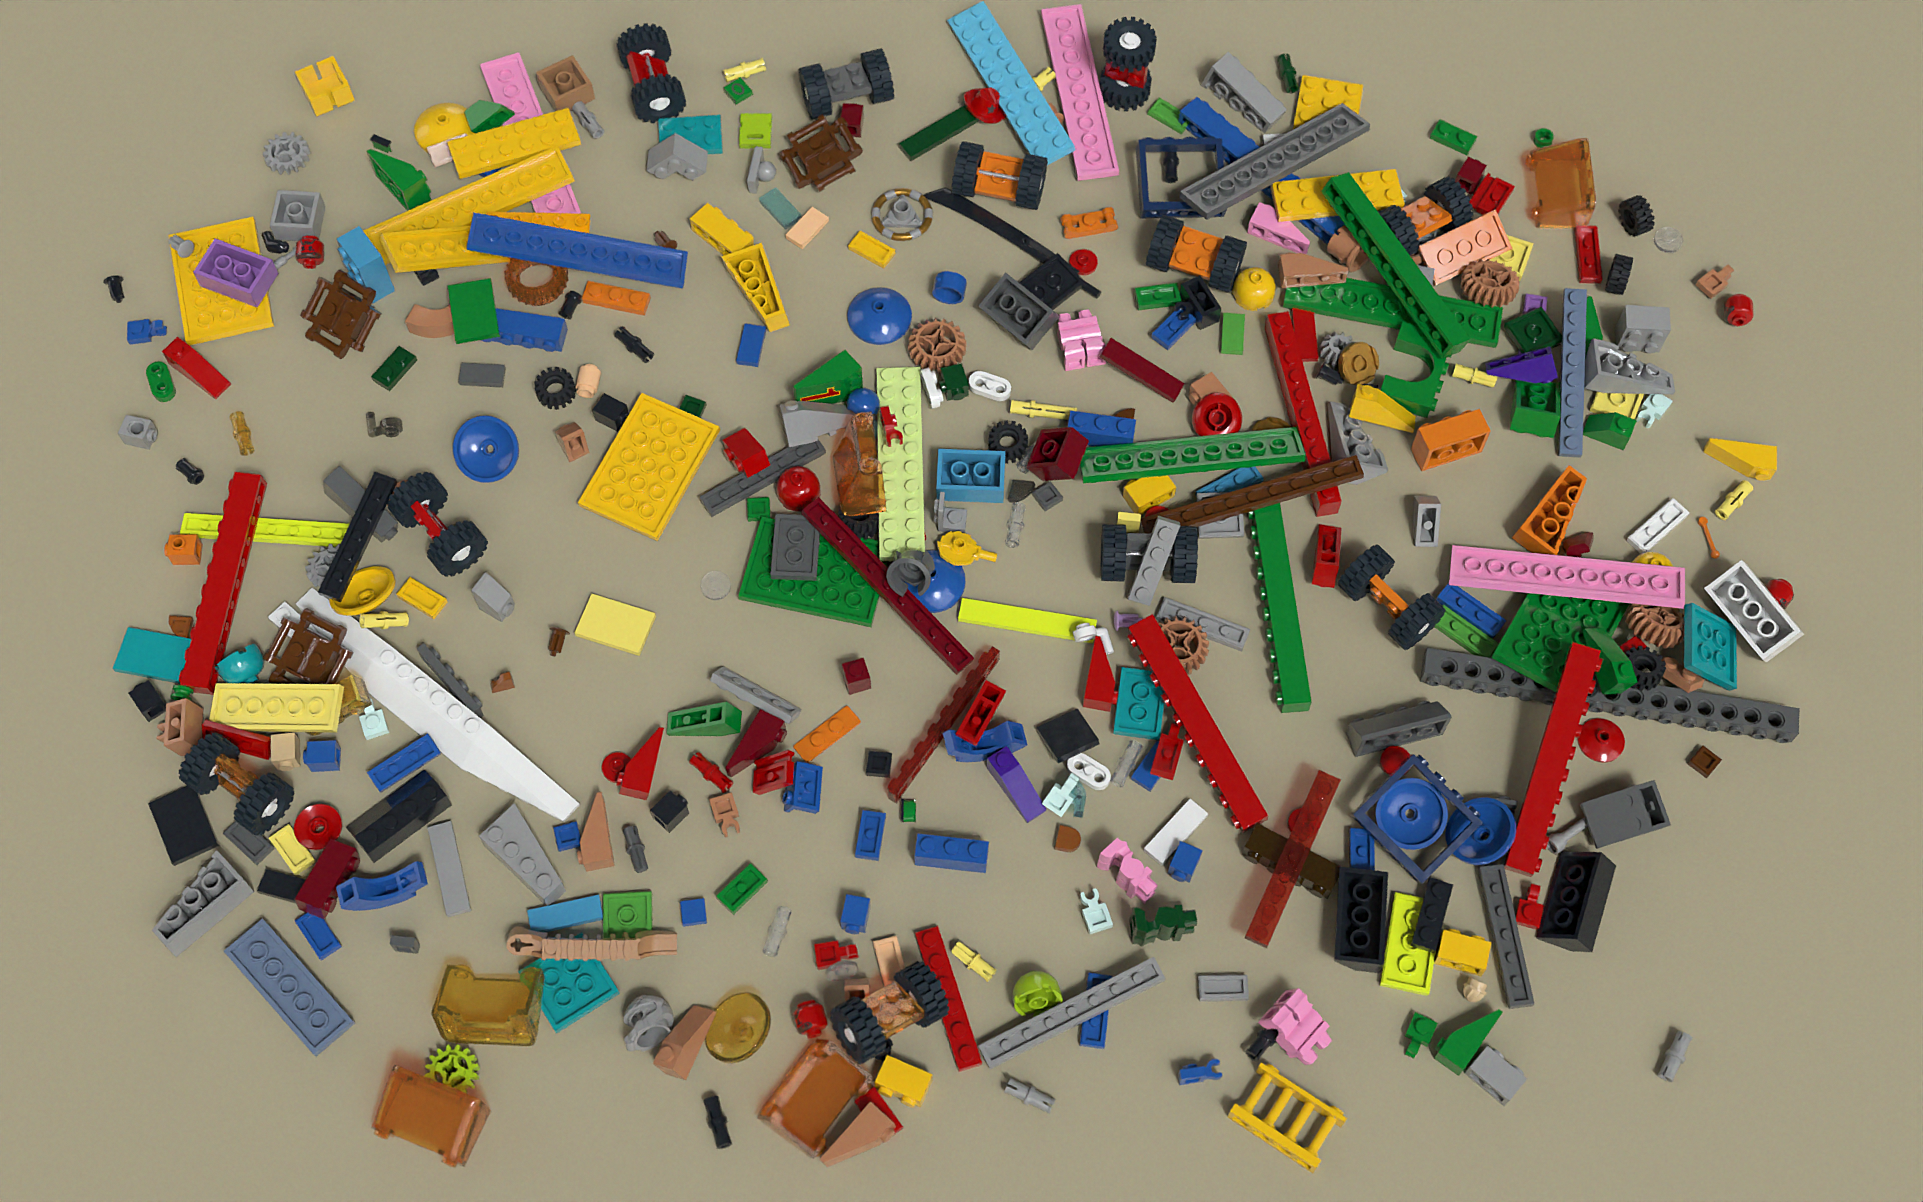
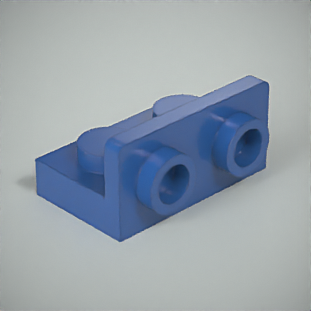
M799 761L794 763L793 785L786 787L782 797L784 812L789 813L793 809L814 814L819 812L823 767Z

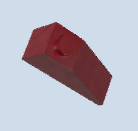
M760 709L725 767L727 776L732 778L753 764L755 760L774 750L778 743H782L787 735L785 721Z

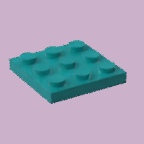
M1694 603L1684 605V668L1728 691L1737 689L1736 627Z
M581 932L574 937L583 938V933ZM539 958L518 971L556 1034L620 994L607 971L597 959H588L587 961L573 959V961H569V959L555 960L554 958H546V960H542V958Z

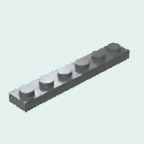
M819 439L812 443L788 447L768 458L770 462L769 467L749 478L744 473H741L700 496V501L712 518L778 481L779 476L786 469L793 466H804L826 454V449Z
M1504 864L1480 867L1478 871L1508 1009L1531 1007L1535 1003Z

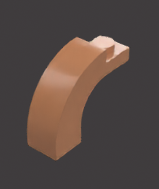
M415 304L405 320L409 332L421 337L441 338L454 334L450 305L443 309L431 310Z

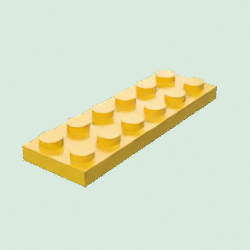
M569 108L447 141L458 176L462 179L521 162L557 145L560 151L581 145V140Z
M1396 169L1351 174L1377 211L1392 205L1404 207L1405 203ZM1338 175L1279 181L1271 184L1278 222L1338 216L1321 192L1330 178Z
M471 226L381 233L379 238L395 273L511 262L513 259L467 250Z

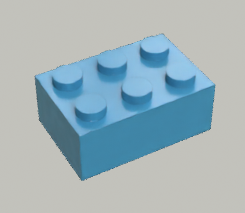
M360 226L337 238L340 246L337 250L343 259L342 262L345 268L348 270V276L366 288L370 287L376 291V296L372 303L395 291L381 254Z
M938 449L937 499L940 498V492H945V501L1003 503L1005 451Z

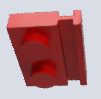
M1487 173L1469 201V204H1472L1476 212L1482 215L1496 210L1497 214H1499L1515 186L1498 177L1493 178L1490 176V173Z
M785 750L755 760L754 764L757 765V770H754L753 793L762 795L793 785L794 762H792V756H794V752Z

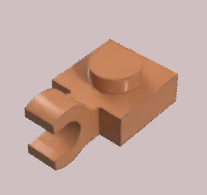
M1726 265L1718 273L1712 269L1697 281L1696 286L1712 299L1727 287V280L1731 278L1732 275L1730 274L1734 272V269L1730 265Z

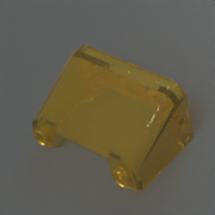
M447 965L431 1012L441 1037L452 1043L508 1046L534 1045L539 1029L544 987L542 969L529 967L521 971L519 979L475 978L472 970L466 965Z

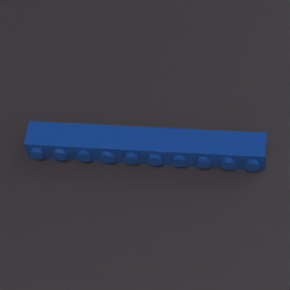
M1198 97L1180 110L1178 122L1183 124L1186 120H1189L1190 123L1187 125L1186 130L1197 139L1209 136L1222 138L1223 159L1228 164L1260 148L1253 139L1245 136L1238 127L1233 126L1222 114L1217 113L1207 102L1202 101ZM1291 173L1279 181L1297 180L1300 178ZM1271 185L1261 190L1273 200ZM1339 216L1297 220L1327 245L1334 233L1339 235L1337 230L1342 226H1346Z

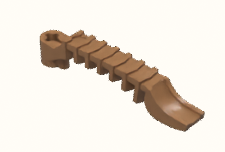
M518 926L509 933L507 949L513 955H532L542 958V960H546V958H554L555 960L569 959V961H573V959H583V961L588 959H597V961L602 959H611V961L616 959H625V961H629V959L640 960L656 955H677V932L640 931L635 934V938H629L628 932H624L622 938H616L615 934H611L610 938H602L601 935H597L596 938H588V935H583V938H575L574 934H570L569 938H561V934H556V938H548L547 933L528 930L525 927ZM516 938H520L522 943H517Z

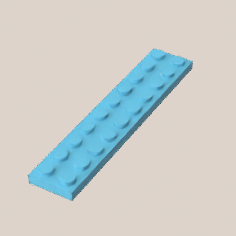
M984 1L948 19L950 27L987 87L998 91L1000 95L999 106L1027 152L1031 155L1048 158L1047 165L1075 151L1076 149Z

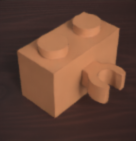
M187 698L167 703L165 723L157 725V728L164 733L157 736L156 739L164 743L166 748L180 756L190 753L192 751L190 748L193 745L196 746L198 740L202 738L203 708Z

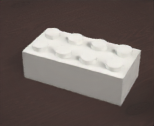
M1743 560L1739 561L1704 588L1765 662L1771 660L1804 635L1803 631Z

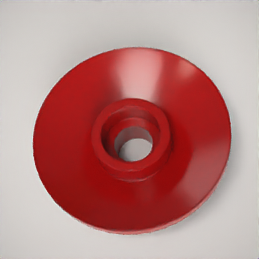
M1596 718L1587 721L1583 725L1580 737L1578 738V744L1581 751L1589 759L1606 763L1617 759L1621 755L1625 747V738L1623 732L1615 723L1607 719ZM1600 735L1606 736L1607 740H1602Z
M315 804L307 807L298 815L294 823V834L297 841L303 847L311 850L325 849L329 840L333 839L336 841L342 831V819L339 813L333 807L325 804ZM319 827H324L322 832L316 833Z

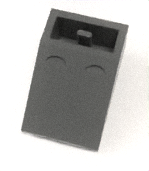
M1655 780L1580 803L1596 849L1671 826Z

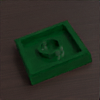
M1542 306L1506 322L1503 326L1522 354L1546 347H1551L1552 349L1562 344L1561 333Z

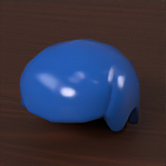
M858 388L848 396L847 409L855 414L867 416L877 414L879 411V397L871 389Z

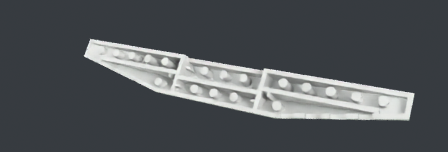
M311 588L296 603L301 612L308 608L314 611L315 615L330 623L347 628L346 636L341 645L354 653L351 659L348 658L345 667L360 687L421 737L429 734L439 751L465 772L468 771L479 779L499 787L500 790L518 797V799L527 804L534 805L539 810L562 822H565L580 806L574 798L491 726L369 629L361 628L359 622L353 617L334 612L329 604V600L319 595L315 589ZM312 624L318 633L332 640L333 634Z

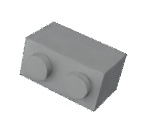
M1488 1046L1465 1072L1469 1078L1503 1106L1511 1100L1527 1080L1519 1067L1510 1065L1504 1060V1056L1498 1050L1491 1049Z

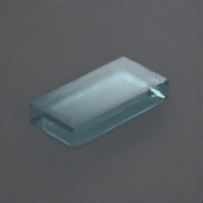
M776 187L759 198L761 205L785 230L802 218V214Z

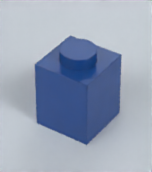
M336 740L307 742V750L303 752L304 764L309 767L311 772L340 771L341 748Z
M1180 841L1169 866L1168 874L1179 882L1187 881L1190 883L1203 850Z
M846 894L841 917V929H845V932L855 935L859 934V932H866L871 907L870 898Z

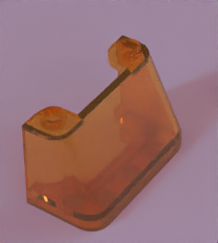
M1577 138L1531 150L1530 154L1526 156V167H1529L1530 171L1535 172L1538 201L1536 207L1532 208V219L1535 220L1536 228H1575L1576 225H1588L1596 205L1588 138Z
M872 411L861 412L851 418L833 454L840 509L846 516L887 511L881 463L877 459H873L877 458Z
M816 1039L805 1050L762 1107L757 1118L805 1155L814 1159L819 1157L826 1149L827 1145L825 1144L826 1138L824 1135L852 1097L863 1096L869 1091L874 1077L831 1040Z
M394 1065L387 1079L371 1127L375 1130L374 1135L382 1139L388 1140L389 1136H396L437 1153L443 1158L441 1162L455 1168L456 1165L465 1167L491 1111L483 1101L474 1096Z

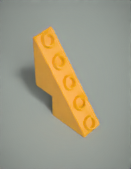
M486 212V215L584 233H589L590 214Z

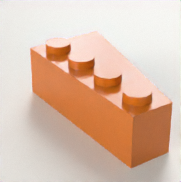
M1569 465L1512 536V539L1531 553L1557 555L1587 478Z

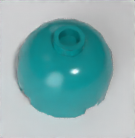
M256 644L246 646V652L236 651L217 664L218 666L215 669L226 683L254 684L259 680L257 676L263 670L264 659Z

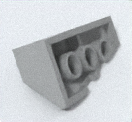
M1330 401L1328 408L1332 462L1357 455L1364 478L1348 482L1349 484L1358 485L1385 474L1388 471V467L1382 451L1375 449L1371 443L1373 438L1370 434H1365L1361 428L1362 422L1349 417L1350 405Z

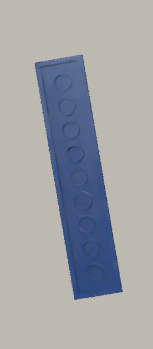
M473 213L467 243V250L682 289L688 251L480 213Z

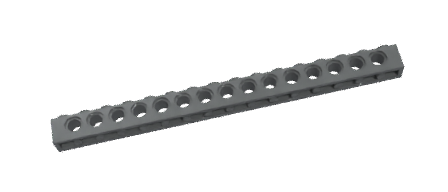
M1427 648L1423 655L1420 682H1425L1430 686L1444 685L1454 690L1468 689L1478 694L1492 693L1503 698L1511 696L1517 697L1522 701L1535 700L1541 701L1546 705L1553 704L1556 692L1545 686L1543 688L1536 687L1534 683L1537 682L1492 658ZM1442 668L1449 669L1451 673H1445ZM1465 672H1471L1474 677L1467 676ZM1488 675L1494 676L1497 681L1491 680ZM1593 675L1592 679L1596 681L1593 693L1589 694L1590 696H1587L1586 702H1589V711L1594 713L1608 712L1619 717L1627 715L1633 716L1638 720L1651 719L1657 720L1662 724L1676 723L1682 724L1686 728H1705L1710 732L1724 731L1735 736L1749 735L1760 740L1766 738L1773 739L1778 743L1792 742L1799 734L1800 708L1697 691L1687 693L1683 689L1657 685L1656 688L1652 687L1648 691L1645 687L1643 691H1639L1638 686L1635 689L1630 687L1623 693L1608 694L1613 699L1609 700L1602 694L1596 675ZM1511 679L1518 680L1520 685L1514 684ZM1627 698H1632L1636 704L1629 702ZM1651 702L1657 703L1659 708L1654 707ZM1674 705L1679 706L1682 711H1678ZM1698 709L1704 711L1706 715L1700 714ZM1721 713L1726 714L1729 719L1724 718ZM1745 717L1750 718L1752 723L1748 722ZM1768 721H1772L1776 727L1770 725Z

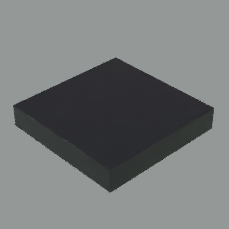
M1078 708L1036 727L1037 733L1058 764L1100 744L1098 737Z

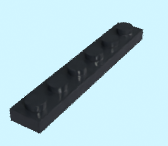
M374 472L318 590L319 595L338 602L342 601L385 510L389 496L397 484L395 478Z

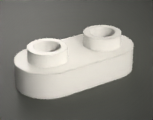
M929 368L921 369L920 377L930 408L940 407V402H943V395L941 389H936L937 378L935 372L930 371Z
M976 371L969 377V388L975 394L996 401H1005L1010 397L1011 384L1004 378L983 371ZM981 383L983 386L979 387L976 384Z
M1083 753L1068 759L1067 770L1069 774L1073 773L1078 776L1079 781L1094 790H1103L1109 785L1111 774L1102 764ZM1080 764L1083 768L1078 770L1074 766ZM1101 777L1103 780L1101 782H1097L1094 778Z

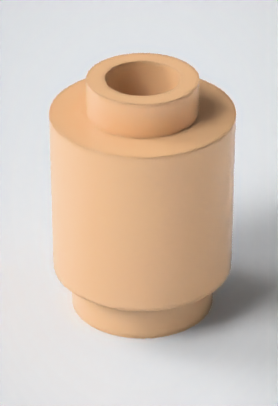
M586 364L580 367L576 382L577 394L579 396L592 398L597 393L601 377V371L597 366Z

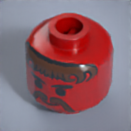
M303 236L302 239L296 242V261L306 269H315L317 265L324 262V243L316 236Z
M1735 294L1729 297L1724 304L1725 320L1733 326H1743L1752 321L1754 316L1752 299L1744 294Z
M1771 579L1765 585L1785 610L1794 598L1792 585L1784 579Z
M815 1000L798 1004L796 1006L797 1009L793 1012L797 1032L800 1035H807L808 1039L821 1036V1031L828 1025L823 1005L816 1003Z

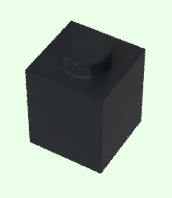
M605 393L593 408L595 421L617 432L629 415L627 404Z
M149 680L136 685L132 691L128 692L148 722L166 712L165 702Z
M670 790L650 810L652 818L670 833L689 814L688 802L681 794L675 795Z

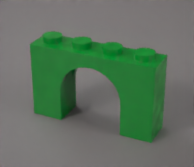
M1402 321L1394 350L1423 360L1430 370V376L1419 382H1410L1385 375L1381 391L1412 414L1428 418L1429 412L1435 411L1438 399L1434 397L1436 393L1440 394L1444 382L1440 380L1441 375H1446L1449 363L1445 362L1447 357L1443 359L1440 357L1419 326Z

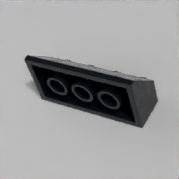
M423 770L346 828L372 862L375 863L452 806V804L436 781Z
M1560 852L1540 927L1536 935L1538 940L1573 952H1593L1616 865L1602 852Z
M1339 867L1334 950L1335 962L1355 971L1380 973L1383 968L1388 872Z

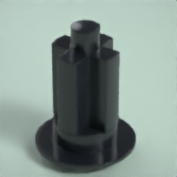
M118 275L105 278L103 283L108 285L111 299L116 301V303H121V299H124L121 286L123 277Z
M1326 362L1321 365L1316 379L1319 376L1334 385L1337 382L1340 384L1344 383V379L1340 378L1341 374L1326 366Z

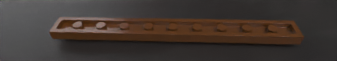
M1357 455L1147 516L1141 518V525L1144 534H1151L1157 517L1161 516L1180 522V526L1199 527L1364 478V473Z

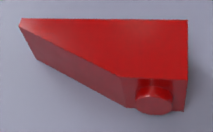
M176 337L162 351L170 366L214 399H217L231 385L222 374L179 337Z
M1319 524L1312 572L1313 585L1335 587L1340 562L1342 528Z
M1095 636L1083 707L1110 712L1111 705H1116L1119 691L1114 690L1115 679L1101 637Z
M986 680L955 735L976 746L998 709L1006 690Z
M659 727L627 763L624 772H619L616 783L617 786H621L619 794L647 800L664 728Z

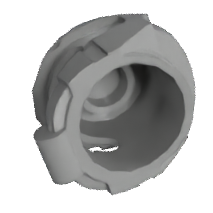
M642 995L630 1003L626 1009L623 1022L628 1026L634 1027V1029L624 1039L626 1049L628 1051L641 1050L643 1052L658 1046L671 1032L670 1028L673 1025V1012L663 998L653 995Z

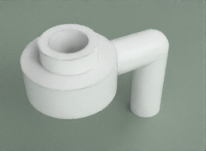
M1089 623L1076 626L1077 630L1073 632L1075 642H1084L1095 638V636H1100L1106 655L1114 653L1108 630L1105 627L1095 628V626H1090Z

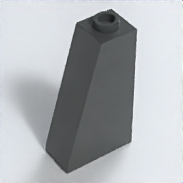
M339 466L323 480L324 493L353 518L365 490ZM384 510L373 533V536L381 543L386 539L388 541L391 540L398 532V522L386 510Z

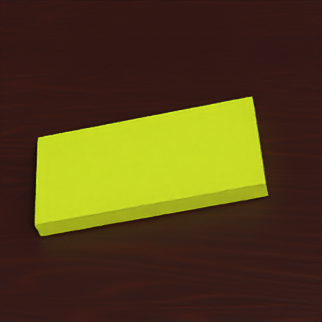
M1395 892L1380 986L1428 996L1430 993L1435 952L1431 953L1410 946L1423 898Z

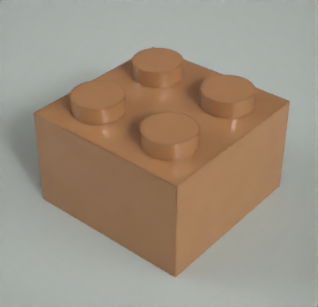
M573 55L536 72L539 87L555 111L569 108V111H571L576 102L582 101L586 104L595 99L592 83Z

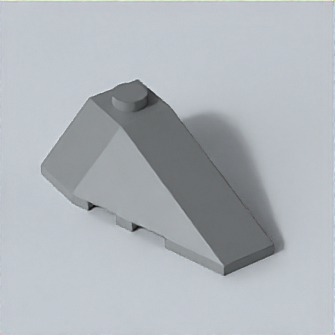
M1594 338L1591 340L1585 359L1584 389L1601 393H1675L1673 374L1652 363L1645 364L1637 360V356L1633 353L1625 354L1618 350L1619 346Z
M788 401L780 405L789 447L818 441L817 436L826 433L829 436L835 435L836 431L843 427L845 429H852L873 421L872 415L861 416L855 414L853 411L848 410L846 405L808 401Z

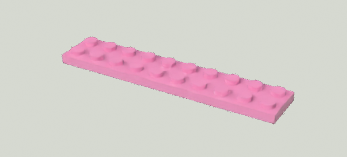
M1078 4L1041 9L1051 63L1056 74L1055 81L1066 131L1076 149L1071 153L1077 180L1118 176V163L1082 6Z
M519 52L480 64L493 102L502 104L515 113L502 126L543 115ZM570 184L531 201L535 213L581 214Z
M1452 545L1449 585L1684 609L1685 568Z

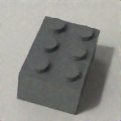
M1006 272L979 305L983 311L1031 350L1036 347L1059 318L1051 308Z

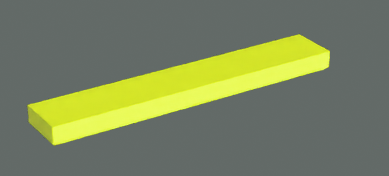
M962 598L958 622L1068 640H1075L1073 632L1077 630L1076 626L1089 623L1090 626H1095L1096 628L1097 624L1096 619ZM1094 638L1084 642L1093 643Z

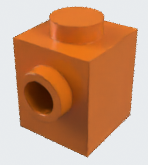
M169 535L168 543L164 547L165 556L169 558L173 565H200L203 544L197 535Z

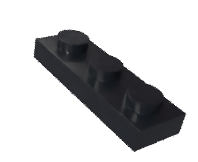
M1432 877L1429 878L1410 946L1431 953L1436 951L1453 884Z

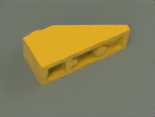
M1357 384L1350 405V418L1411 433L1414 432L1415 415L1380 389L1369 385Z
M1710 438L1704 447V453L1746 477L1756 478L1760 481L1770 480L1777 470V446Z

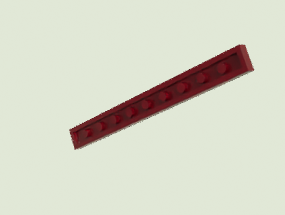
M820 497L802 510L801 514L956 675L973 662L974 657L908 589L902 597L890 587L886 578L888 568Z

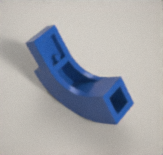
M1006 721L993 729L985 731L976 746L956 736L957 731L949 729L943 733L948 755L955 756L957 762L985 761L1006 746L1013 753L1028 745L1023 725L1011 721Z
M415 861L398 872L375 879L352 877L338 885L336 890L341 909L364 911L384 908L406 901L416 896L415 891L428 885L423 862Z

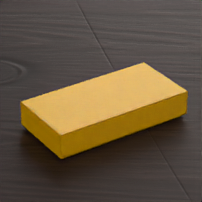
M859 231L848 245L849 250L883 269L896 254L895 249L862 231Z
M411 577L396 594L398 598L432 619H435L448 603L445 597Z

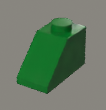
M478 100L464 111L470 129L474 133L500 127L515 115L513 110L502 104Z
M1616 412L1589 415L1583 429V435L1624 451L1637 420Z

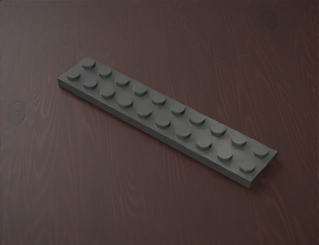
M1342 103L1181 190L1180 198L1208 220L1370 131V123Z

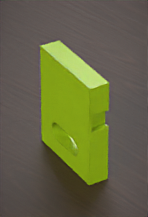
M741 113L740 148H756L758 146L763 147V149H771L772 113Z

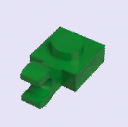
M1415 1012L1405 1033V1037L1411 1039L1405 1055L1414 1059L1421 1044L1428 1047L1438 1023Z

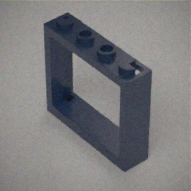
M1209 136L1203 139H1195L1194 137H1185L1183 139H1174L1173 137L1153 139L1145 137L1139 139L1136 146L1140 218H1161L1163 214L1173 218L1202 217L1184 201L1149 202L1146 152L1215 151L1216 171L1224 167L1222 138ZM1227 209L1213 217H1224Z
M1411 754L1350 816L1418 883L1422 884L1483 822L1479 819L1480 813L1472 806L1468 808L1462 802L1464 799L1462 795L1454 788L1450 790L1445 785L1446 780L1437 771L1433 773L1427 767L1429 763L1421 755ZM1412 766L1471 822L1423 871L1365 814Z

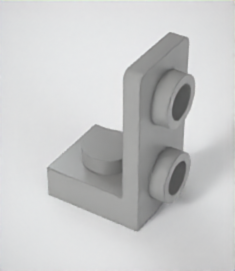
M940 492V498L935 499L934 523H938V531H962L961 533H965L967 509L945 508V492Z

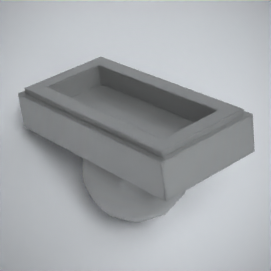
M758 146L754 148L747 179L748 191L757 194L760 180L768 182L774 179L776 175L775 166L772 162L764 161L763 147Z

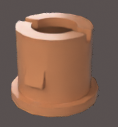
M1342 226L1337 230L1339 235L1334 233L1331 237L1327 251L1337 258L1341 265L1344 263L1348 267L1349 272H1355L1366 263L1369 257L1346 226Z

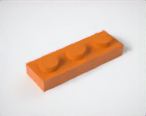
M592 281L587 282L582 301L585 304L644 316L651 299L650 293Z

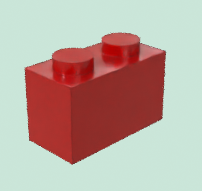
M746 428L722 440L725 446L723 450L725 457L729 462L732 461L738 472L742 471L747 478L770 466L765 449Z

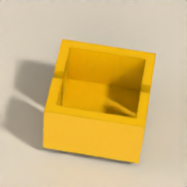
M334 56L316 63L322 77L320 80H318L313 65L295 71L299 84L316 117L333 110L334 105L340 107L355 101L350 86Z

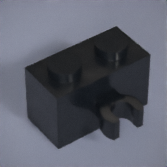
M1199 275L1181 283L1180 297L1182 302H1178L1174 306L1175 312L1178 310L1185 311L1180 314V320L1187 319L1189 314L1196 318L1195 323L1200 330L1219 322L1222 308L1202 277Z

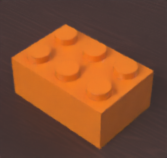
M1480 409L1474 411L1466 410L1458 416L1452 418L1448 416L1433 424L1426 423L1420 426L1411 451L1420 470H1428L1482 452L1491 430Z

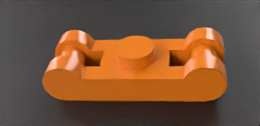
M1112 207L1104 208L1102 211L1073 216L1065 214L1060 218L1062 226L1065 227L1064 235L1067 239L1107 233L1118 229Z

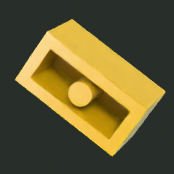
M1168 475L1145 477L1138 480L1133 479L1125 485L1123 498L1134 513L1142 515L1150 508L1173 498L1176 486Z
M1455 929L1443 930L1439 936L1434 964L1482 976L1487 968L1492 942L1485 941V938L1477 935H1472L1471 937L1462 935L1460 931Z
M887 1055L875 1080V1088L878 1089V1093L885 1097L891 1098L893 1095L900 1098V1102L908 1107L914 1108L915 1105L921 1107L933 1081V1074Z

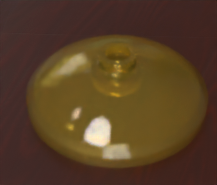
M743 992L728 997L714 1010L716 1015L705 1037V1044L709 1053L723 1063H738L751 1057L762 1046L770 1030L771 1014L768 1005L762 998L753 993Z

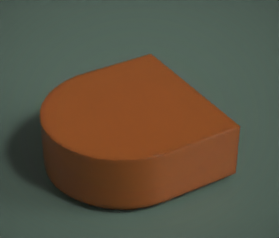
M1060 825L1055 850L1063 852L1076 851L1081 843L1080 833L1075 828Z

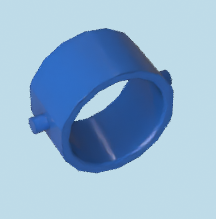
M951 271L940 272L935 277L932 294L936 300L942 303H961L965 296L967 280L959 273Z

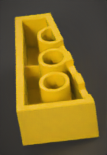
M759 243L721 256L727 271L769 332L789 326L790 323L763 244Z

